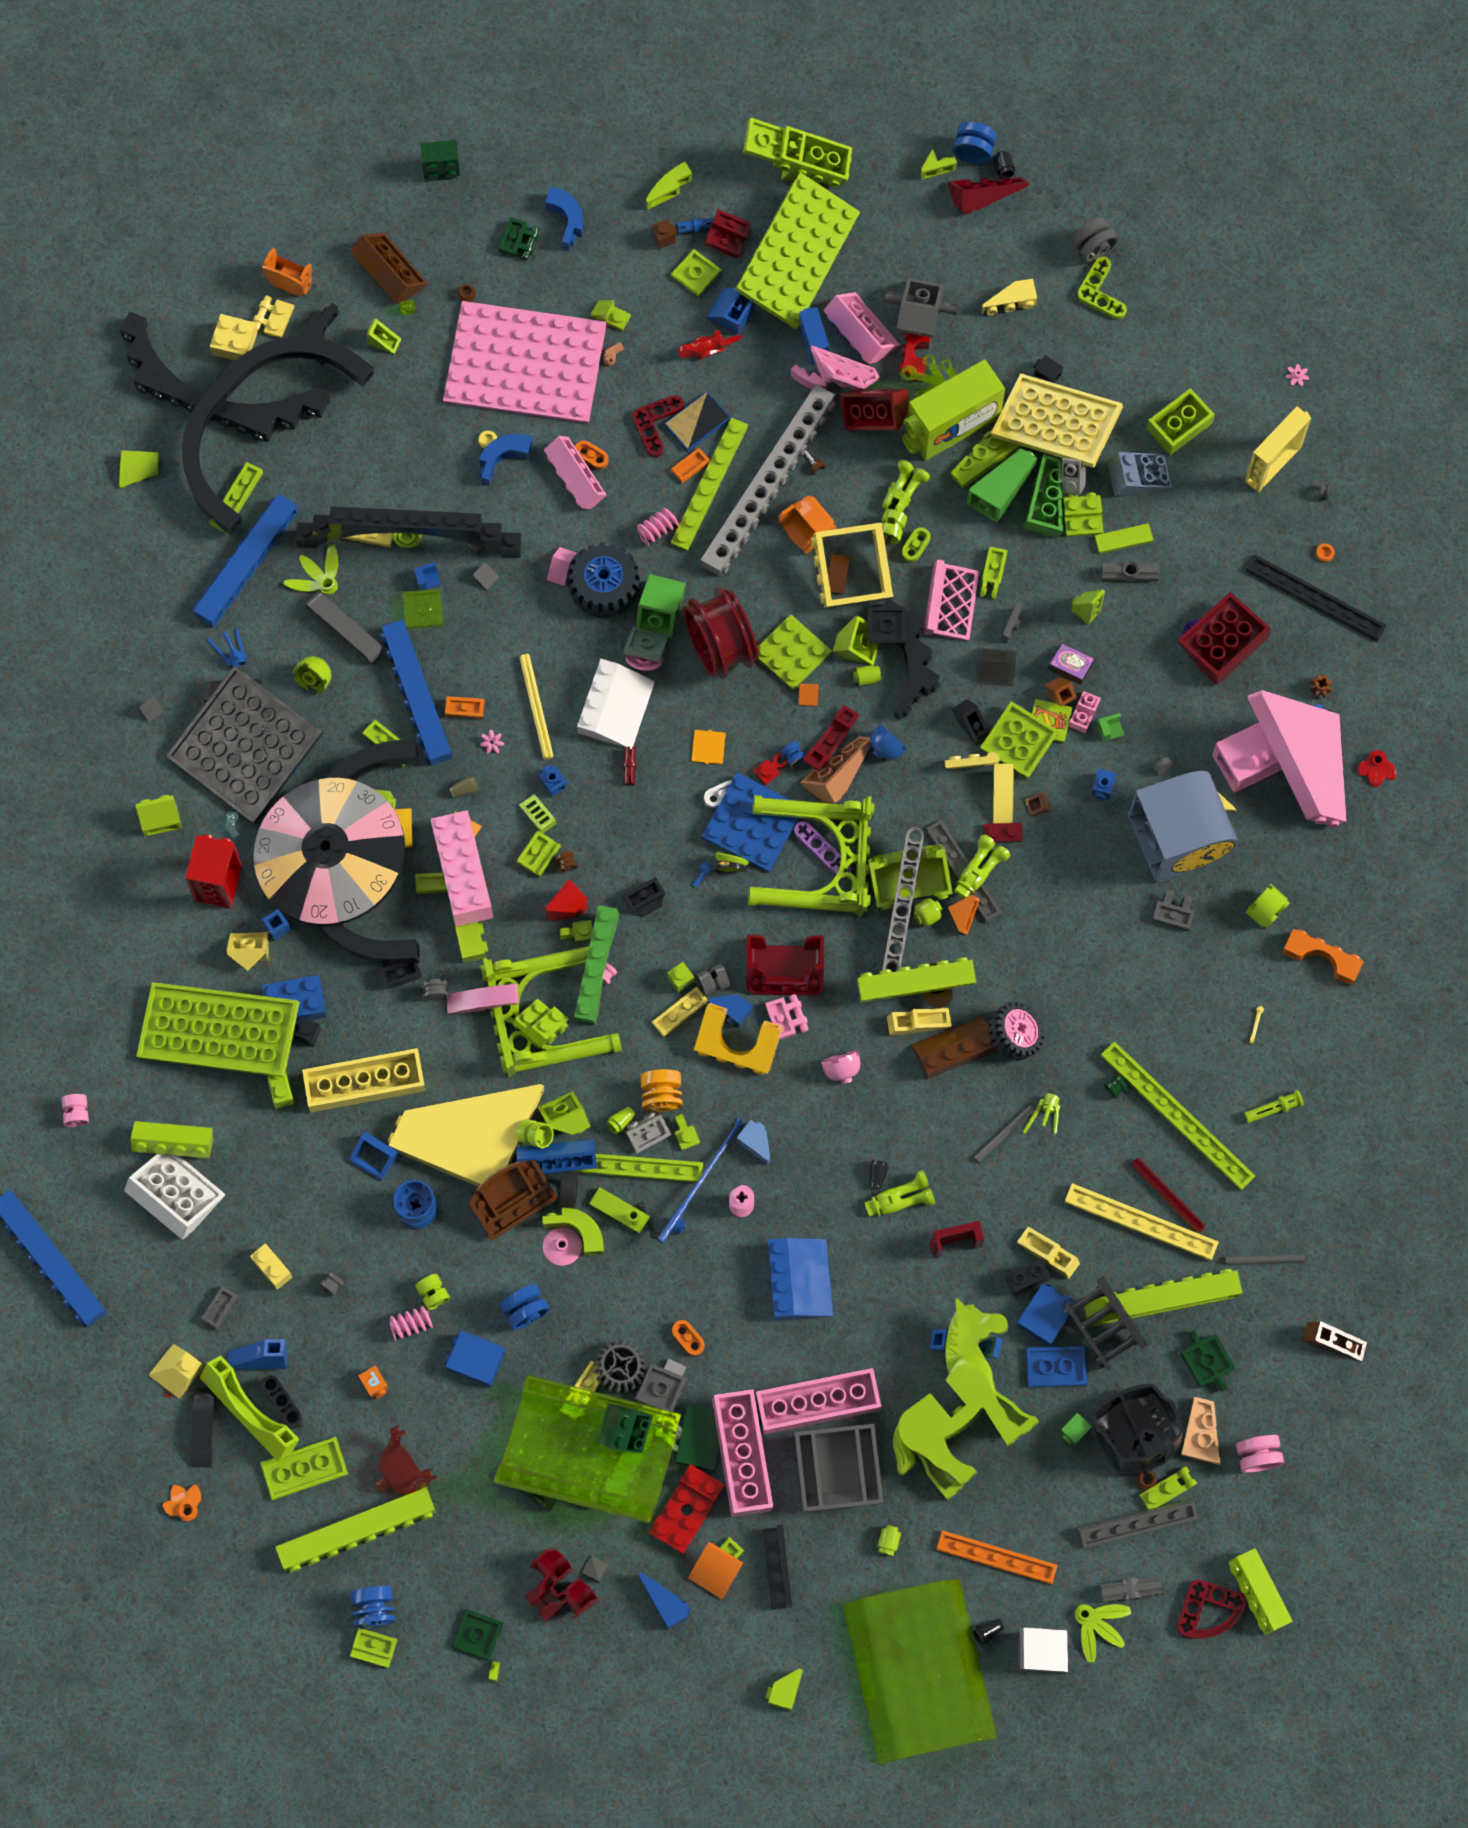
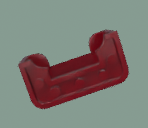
M747 935L746 989L749 993L754 995H818L823 992L824 936H809L805 939L804 946L766 945V940L761 935Z

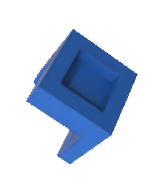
M436 563L414 568L420 591L441 585Z

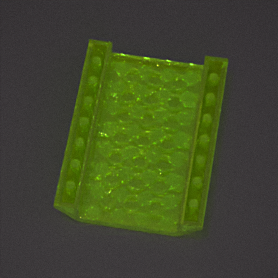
M527 1375L522 1390V1400L502 1463H499L494 1483L650 1523L656 1510L675 1445L681 1414ZM608 1403L624 1405L653 1415L642 1453L611 1450L597 1442Z
M960 1579L941 1580L861 1598L842 1605L879 1765L975 1742L980 1743L998 1739Z

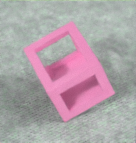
M1260 723L1217 742L1212 754L1234 793L1282 770Z

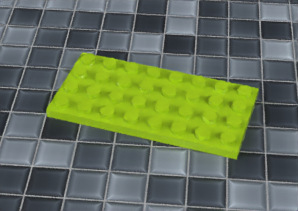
M800 172L797 174L735 290L796 330L800 325V311L809 308L860 211Z
M152 982L136 1057L146 1060L285 1077L300 1002L291 999Z

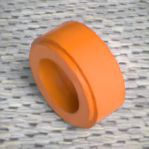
M1326 543L1320 544L1315 552L1316 558L1321 562L1331 561L1335 554L1334 548Z

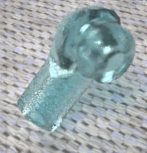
M235 811L228 812L224 821V829L233 840L241 836L235 828V822L239 819V815Z

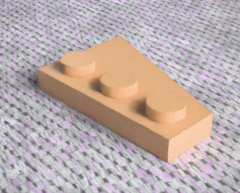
M1194 1397L1181 1456L1220 1465L1214 1402Z

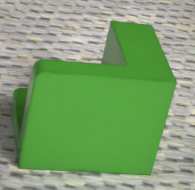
M1120 713L1098 719L1097 726L1103 742L1124 736L1120 723Z

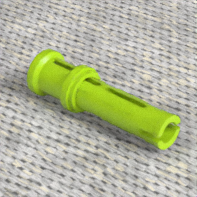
M1295 1090L1290 1095L1279 1096L1278 1100L1244 1112V1115L1249 1124L1280 1111L1286 1113L1289 1109L1296 1106L1302 1107L1304 1102L1299 1090ZM1271 1108V1110L1257 1115L1258 1112Z

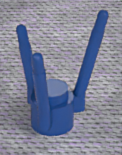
M235 629L239 650L234 649L227 633L223 632V636L231 650L228 653L229 657L214 642L207 638V642L226 661L228 667H234V665L239 667V664L242 666L247 662V656L244 652L238 629Z

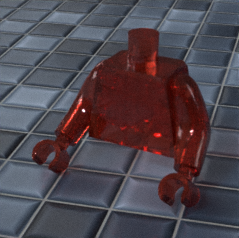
M396 1425L390 1430V1440L379 1461L378 1468L383 1477L374 1482L380 1492L391 1486L395 1493L410 1494L426 1488L430 1481L435 1480L437 1477L436 1475L431 1476L433 1468L424 1469L421 1473L404 1447L400 1445L401 1436L405 1435L406 1431L402 1430L399 1432L398 1428L400 1425Z

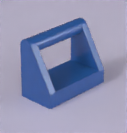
M364 1132L349 1161L382 1181L399 1155L398 1151ZM365 1144L389 1158L382 1172L357 1157Z

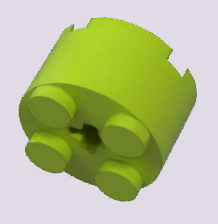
M1270 884L1245 913L1261 927L1267 928L1277 918L1275 914L1279 915L1290 903L1287 901L1288 898Z

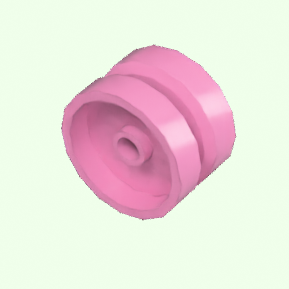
M1265 1435L1236 1443L1237 1454L1245 1457L1239 1462L1241 1472L1252 1473L1284 1465L1283 1453L1275 1451L1281 1446L1279 1436Z

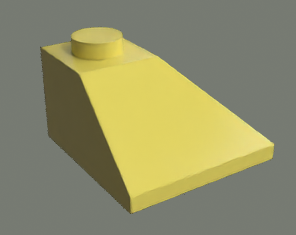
M173 1344L150 1372L149 1376L180 1399L204 1369V1366L188 1352Z

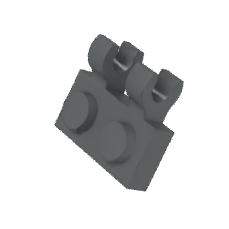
M1167 890L1164 902H1157L1153 921L1189 931L1195 911L1190 910L1193 897L1185 895L1182 907L1171 905L1174 892Z

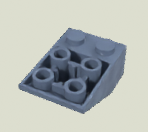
M1118 452L1107 461L1114 495L1129 496L1172 488L1164 454Z

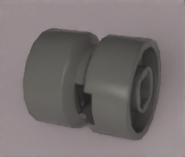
M722 964L711 967L709 972L704 970L696 974L699 986H702L704 989L702 992L705 997L714 994L716 989L723 990L730 987L728 976Z

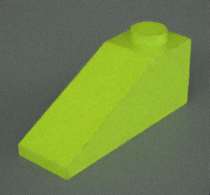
M1103 589L1087 591L1081 596H1076L1071 603L1073 605L1071 611L1089 625L1101 612L1105 591Z

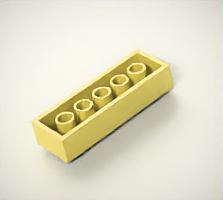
M418 1048L302 1070L308 1107L311 1113L426 1091Z

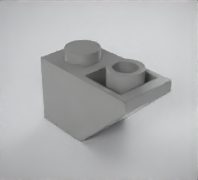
M1063 458L1062 493L1080 495L1086 485V468L1081 460Z

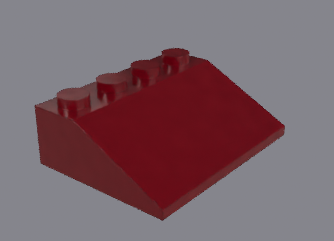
M1229 592L1183 634L1177 642L1202 673L1215 685H1218L1270 637L1271 628L1236 596Z

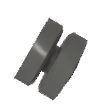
M1097 217L1084 224L1074 234L1072 242L1078 250H1081V255L1087 262H1094L1097 258L1108 254L1119 242V237L1110 229V225L1104 217Z

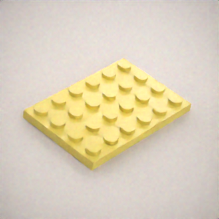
M1020 373L991 435L994 438L1060 458L1081 460L1083 465L1094 468L1121 413L1123 405L1113 400Z

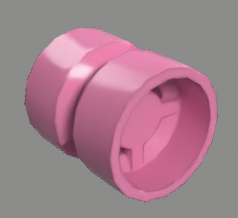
M70 1094L61 1098L62 1110L65 1111L63 1113L64 1126L76 1127L77 1125L84 1126L89 1123L88 1111L85 1110L87 1108L86 1095Z

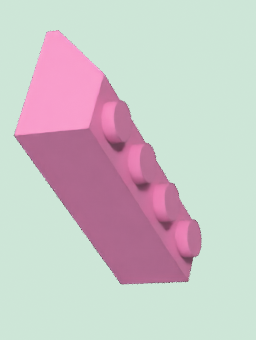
M856 292L836 295L823 310L827 314V318L838 327L839 332L850 341V345L861 354V358L868 364L878 362L900 346L898 341Z

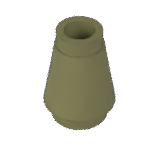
M467 776L452 787H449L453 798L474 794L475 791L479 790L474 776Z

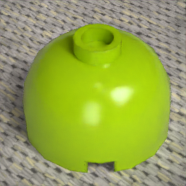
M315 656L302 659L293 669V673L296 675L295 681L299 686L308 690L307 686L318 691L316 694L323 693L331 681V670L325 660Z

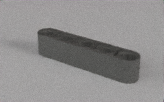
M317 592L305 604V607L308 610H312L321 622L324 621L329 625V629L335 634L338 633L342 637L341 639L349 646L352 645L360 656L369 660L368 663L371 664L384 651V648L321 592Z

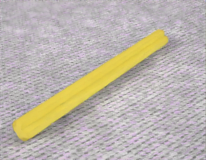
M524 654L520 656V662L544 759L553 758V752L529 654Z

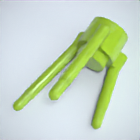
M1046 1093L1044 1099H1040L1036 1110L1022 1133L1026 1134L1042 1108L1045 1111L1042 1127H1045L1049 1113L1054 1112L1053 1134H1056L1060 1098L1054 1094Z

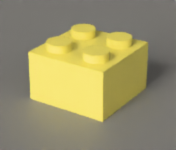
M220 314L210 344L212 355L236 361L252 349L258 332L256 323Z

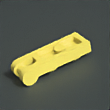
M990 752L985 757H980V754H971L965 759H961V756L949 757L950 760L945 761V768L949 770L998 764L1000 758L995 752Z

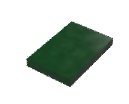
M688 1403L675 1463L688 1466L691 1464L696 1468L714 1471L719 1450L714 1409Z

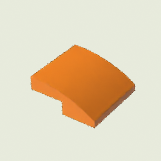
M708 1542L688 1579L723 1599L743 1562Z

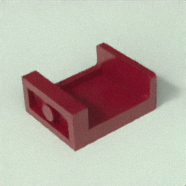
M980 1221L933 1231V1236L930 1238L929 1243L931 1253H935L936 1258H940L942 1253L941 1245L972 1238L974 1249L982 1248L984 1236Z

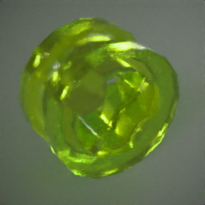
M405 300L399 303L400 315L405 316L416 312L413 300Z

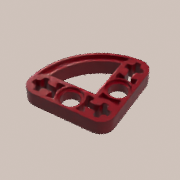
M1194 1580L1189 1586L1177 1630L1183 1637L1192 1639H1207L1218 1636L1230 1629L1240 1618L1246 1606V1598L1239 1592L1203 1580ZM1201 1584V1588L1204 1589V1592H1200L1197 1597L1198 1599L1201 1598V1602L1189 1598L1190 1595L1194 1597L1196 1590L1193 1589V1586ZM1213 1591H1221L1223 1599L1215 1601L1212 1598ZM1227 1593L1231 1594L1229 1596L1231 1599L1239 1597L1242 1605L1234 1607V1603L1228 1601L1227 1605L1224 1604ZM1204 1601L1234 1611L1219 1626L1206 1630H1196ZM1189 1603L1197 1605L1198 1611L1195 1614L1187 1611ZM1184 1614L1188 1617L1196 1618L1195 1621L1190 1620L1189 1626L1192 1630H1188L1187 1633L1183 1632L1184 1628L1181 1627V1624L1185 1625L1187 1618L1183 1617Z

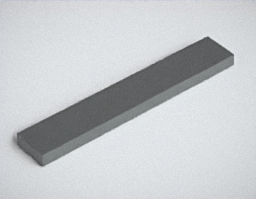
M939 820L925 828V831L934 845L942 844L944 846L947 864L956 879L960 880L962 872L970 862L943 821ZM984 884L974 891L973 895L980 899L977 911L985 923L1002 914V911Z
M1192 1498L1077 1529L1081 1546L1084 1549L1196 1520L1198 1515L1195 1500Z

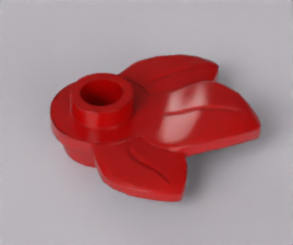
M1381 750L1372 751L1368 759L1362 761L1358 767V775H1367L1370 784L1374 788L1382 784L1385 778L1394 780L1396 776L1394 765L1387 761L1386 754ZM1376 756L1381 758L1380 763L1375 762Z

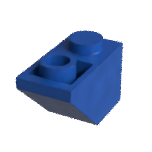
M738 994L713 997L708 1000V1004L712 1003L728 1009L724 1021L732 1027L735 1025L739 1028L753 1010V1005Z

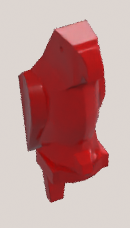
M717 330L711 336L699 337L688 345L680 346L677 351L680 358L695 357L702 360L724 351L725 346L742 339V335L723 339L721 333Z

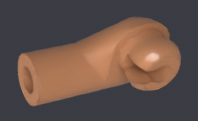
M621 342L605 350L603 360L607 366H612L615 363L616 354L624 350Z

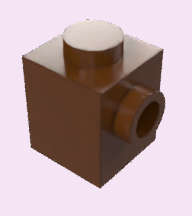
M668 219L651 225L652 236L658 249L675 243L677 230L675 225H671Z

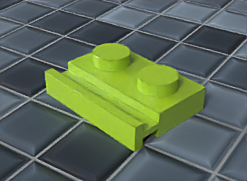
M537 831L517 859V864L541 877L561 848V845L540 831Z
M358 1628L350 1657L389 1668L398 1639Z

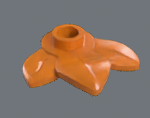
M195 1484L187 1491L180 1486L173 1485L171 1501L163 1503L165 1512L170 1516H179L183 1521L195 1519L198 1513L197 1506L201 1502L199 1487ZM186 1508L191 1509V1513L189 1515L184 1514V1510Z

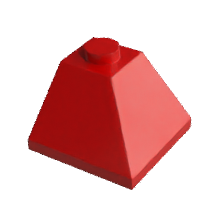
M568 880L546 906V919L548 921L577 918L579 914L583 915L589 907L587 906L588 898L571 880Z

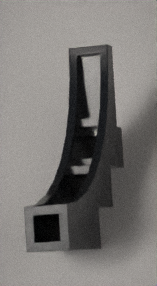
M887 598L881 607L901 606ZM907 610L906 645L900 646L903 649L907 663L908 680L903 697L894 712V717L899 720L903 716L907 717L910 714L912 704L914 702L918 703L922 698L923 694L921 692L929 696L931 692L935 693L940 686V683H938L940 676L926 667L933 658L931 656L932 649L919 641L925 632V622Z

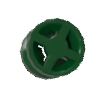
M1114 1075L1110 1082L1104 1083L1105 1089L1114 1099H1117L1121 1092L1128 1090L1126 1083L1118 1075Z

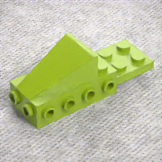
M750 118L747 123L743 153L774 163L773 167L779 168L782 171L781 180H795L797 174L801 172L815 182H822L832 188H838L848 181L852 147L790 126L781 128Z

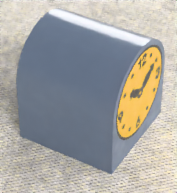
M1195 771L1186 773L1135 792L1128 817L1156 883L1210 865L1224 858L1238 847V838L1209 772Z

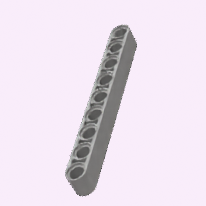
M917 827L909 829L906 834L882 970H886L889 964H894L897 967V971H899L902 964L924 838L922 830ZM917 833L920 835V840L913 842L909 838L910 835ZM909 852H914L917 858L915 860H908L906 855ZM909 870L913 872L914 876L911 879H906L903 873ZM907 889L911 894L909 897L903 898L899 894L900 891ZM899 908H905L907 914L901 917L897 915L896 911ZM899 926L903 928L904 932L901 935H895L893 929ZM897 945L901 950L898 954H892L889 950L890 947Z

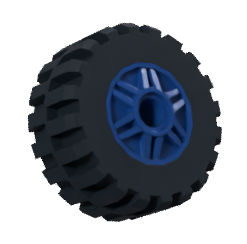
M599 543V546L596 547L592 544L588 546V550L582 549L579 552V557L575 556L572 560L573 564L569 567L568 583L572 600L575 604L578 603V608L582 611L586 609L588 615L593 616L594 613H598V618H603L604 614H608L609 618L614 617V612L617 611L619 615L624 613L625 607L629 609L633 605L632 600H636L640 588L638 565L636 561H633V556L630 553L626 554L625 549L622 547L616 548V544L612 543L609 546H605V543Z

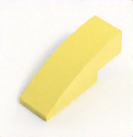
M994 764L993 823H1012L1013 764Z
M949 1008L913 1009L910 1012H892L887 1016L889 1035L911 1034L951 1027Z
M1027 1227L1017 1241L1025 1250L1038 1259H1043L1045 1264L1068 1279L1080 1264L1077 1257L1030 1227Z

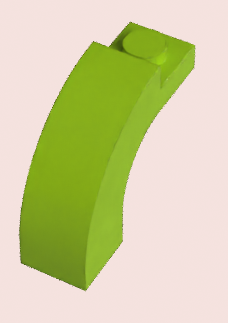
M562 1208V1215L548 1213L546 1214L547 1216H542L543 1228L570 1227L579 1232L584 1242L585 1256L604 1255L601 1231L595 1221L586 1213L574 1208Z

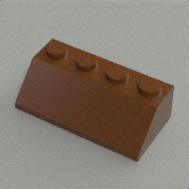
M384 232L361 235L351 250L356 260L365 267L367 273L377 281L378 286L395 303L406 301L428 285L426 280Z
M982 1016L911 1045L927 1080L998 1050V1046H993L995 1040H990L989 1036L992 1035V1033H988L990 1026Z

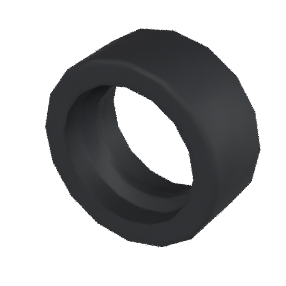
M562 1172L559 1208L575 1209L578 1172Z

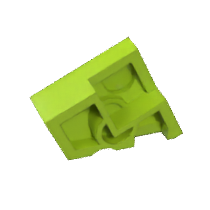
M121 450L119 488H125V486L132 483H138L145 478L158 475L160 464L159 452Z

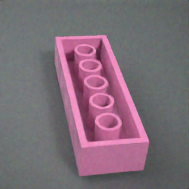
M468 810L432 818V829L456 927L493 918L492 907Z
M873 1368L756 1392L764 1435L881 1411V1402Z
M754 1390L714 1395L712 1404L731 1517L770 1512L773 1509V1502Z

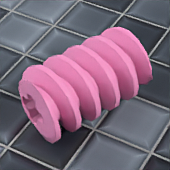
M663 508L661 513H655V517H649V521H643V525H637V530L641 540L646 546H649L648 540L654 543L655 535L660 539L661 531L666 535L667 527L672 531L674 530L672 524L674 523L676 526H679V523L668 509Z
M740 1185L730 1193L729 1208L732 1214L737 1217L748 1216L754 1207V1193L748 1186Z
M423 1306L420 1307V1313L416 1309H413L412 1315L406 1311L405 1318L400 1313L397 1320L390 1316V1327L395 1341L397 1334L401 1339L404 1338V1332L408 1336H411L412 1330L418 1334L419 1327L423 1331H426L427 1325L433 1329L428 1311Z

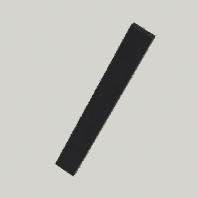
M1257 555L1253 556L1245 570L1375 641L1379 640L1386 628V624Z

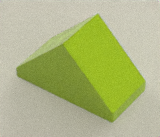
M373 319L366 334L368 345L391 354H395L401 341L399 336L377 319Z

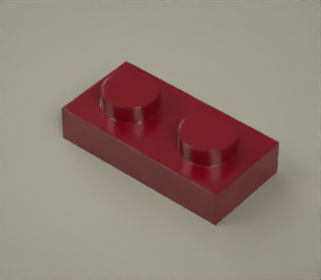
M1022 822L983 824L984 835L991 837L995 843L1023 841Z

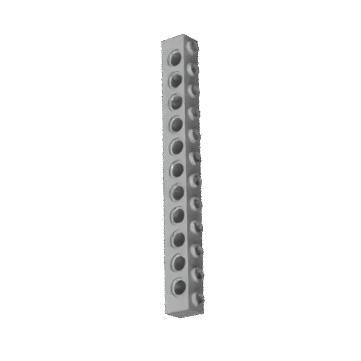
M817 384L814 386L701 558V567L719 577L722 573L728 571L731 565L729 563L732 557L736 558L738 556L740 545L742 543L745 544L749 539V531L751 528L755 529L760 521L758 519L761 513L765 514L768 510V502L770 499L774 500L779 492L778 487L780 484L784 485L787 481V473L790 469H795L798 463L797 458L799 455L803 456L808 447L806 444L809 440H814L817 434L816 429L818 426L822 427L827 418L825 415L828 411H833L836 405L835 394ZM814 407H820V408H822V409L817 411V410H814L813 408H814ZM805 421H810V422H812V424H811V425H806V424H804V422H805ZM797 435H799V436H802L803 438L800 439V440H797V439H795L794 437L797 436ZM786 450H791V451H793V453H792V454H786L785 451H786ZM778 464H780V465H782V466H784V467L781 468V469H778V468H776L775 466L778 465ZM767 479H772L774 482L767 483L765 481ZM757 494H763L764 497H763V498H758V497H756V495H757ZM749 508H752V509H754L755 511L752 512V513H749V512H747L746 510L749 509ZM738 523L745 524V526L741 528L736 525ZM728 538H734L735 541H734V542H728L727 539H728ZM720 552L726 554L724 557L717 556Z

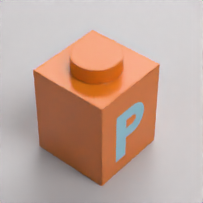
M376 1365L358 1375L371 1399L374 1397L379 1399L387 1393L386 1390L389 1388Z

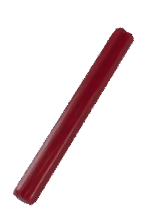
M1140 1158L1132 1162L1131 1166L1197 1233H1200L1205 1228V1224Z

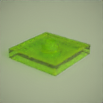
M440 589L403 592L406 629L443 626Z

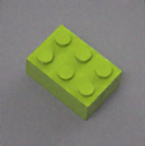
M1190 388L1149 419L1146 429L1171 456L1213 423L1215 414Z

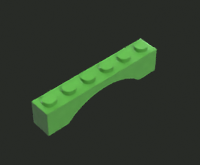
M598 905L574 1016L576 1021L596 1025L605 968L619 918V912L616 908Z

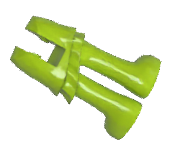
M900 460L898 462L900 475L897 482H892L891 487L888 489L882 508L885 510L889 509L894 499L899 502L895 510L903 512L909 505L910 497L918 485L927 482L930 478V475L925 470L917 468L914 471L912 464L905 460ZM913 471H914V474H913V476H912V479H911L910 483L908 484V486H907V488L905 489V491H903V490H902L903 486L905 485L906 481L908 480V478L912 475V473H913Z

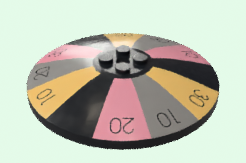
M344 778L318 779L300 785L284 795L275 803L264 818L254 846L256 876L268 899L276 908L292 919L317 926H333L348 923L375 909L384 901L396 885L405 859L403 828L389 802L373 788L358 781ZM324 843H330L329 850H321V846Z

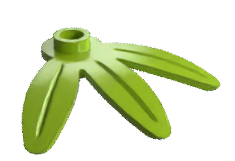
M331 544L328 547L325 560V574L311 559L304 555L299 556L302 567L315 581L290 579L283 582L284 586L299 592L321 591L325 595L335 593L338 589V583L334 579L338 569L336 546Z
M1111 1604L1093 1609L1089 1605H1080L1076 1609L1075 1619L1078 1623L1082 1624L1081 1642L1087 1662H1095L1096 1639L1093 1630L1109 1643L1120 1648L1124 1647L1125 1643L1119 1633L1101 1619H1117L1131 1614L1130 1607ZM1083 1611H1087L1089 1613V1616L1087 1618H1083L1081 1616V1613Z

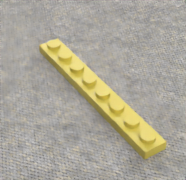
M1073 1183L1064 1202L1209 1261L1212 1260L1218 1245L1216 1240Z

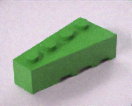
M1045 454L1040 459L1023 529L1059 538L1063 532L1061 459Z

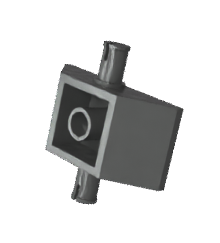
M910 278L907 279L905 291L902 294L886 291L884 303L898 304L901 307L896 331L932 338L938 314L942 312L957 316L959 304L943 302L944 285Z

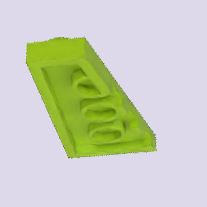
M992 428L984 435L982 441L973 447L972 452L965 456L951 472V476L962 488H965L1018 451L1021 446L992 437Z

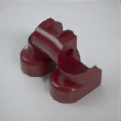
M548 1548L544 1550L532 1562L530 1568L540 1572L544 1579L525 1597L531 1606L533 1604L540 1611L538 1615L545 1621L552 1619L566 1605L574 1613L572 1619L579 1618L599 1601L595 1592L581 1579L573 1581L560 1594L554 1589L556 1583L564 1579L573 1570L569 1561L557 1549Z

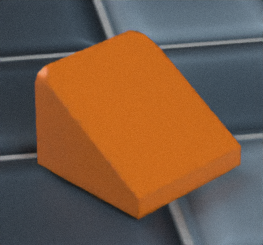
M800 683L799 705L817 706L818 684Z

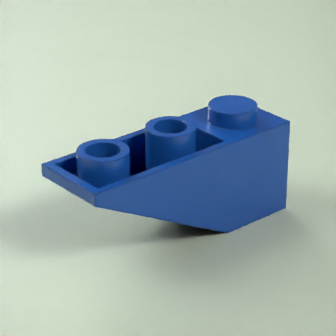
M265 1339L228 1351L227 1363L234 1370L287 1369L288 1350L285 1339Z

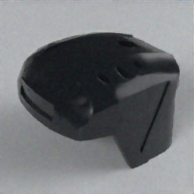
M1142 1384L1124 1389L1104 1400L1092 1412V1425L1096 1438H1098L1113 1467L1121 1474L1139 1475L1147 1473L1172 1459L1181 1447L1183 1426L1173 1400L1166 1398L1154 1384ZM1165 1418V1420L1156 1422L1158 1419ZM1167 1427L1170 1428L1169 1430L1163 1432L1161 1431L1162 1429H1165Z

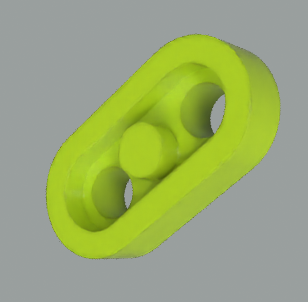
M917 528L913 531L902 549V557L905 561L915 562L920 558L930 542V533L927 529ZM922 536L924 540L919 541L917 538ZM913 551L915 554L910 556L908 552Z

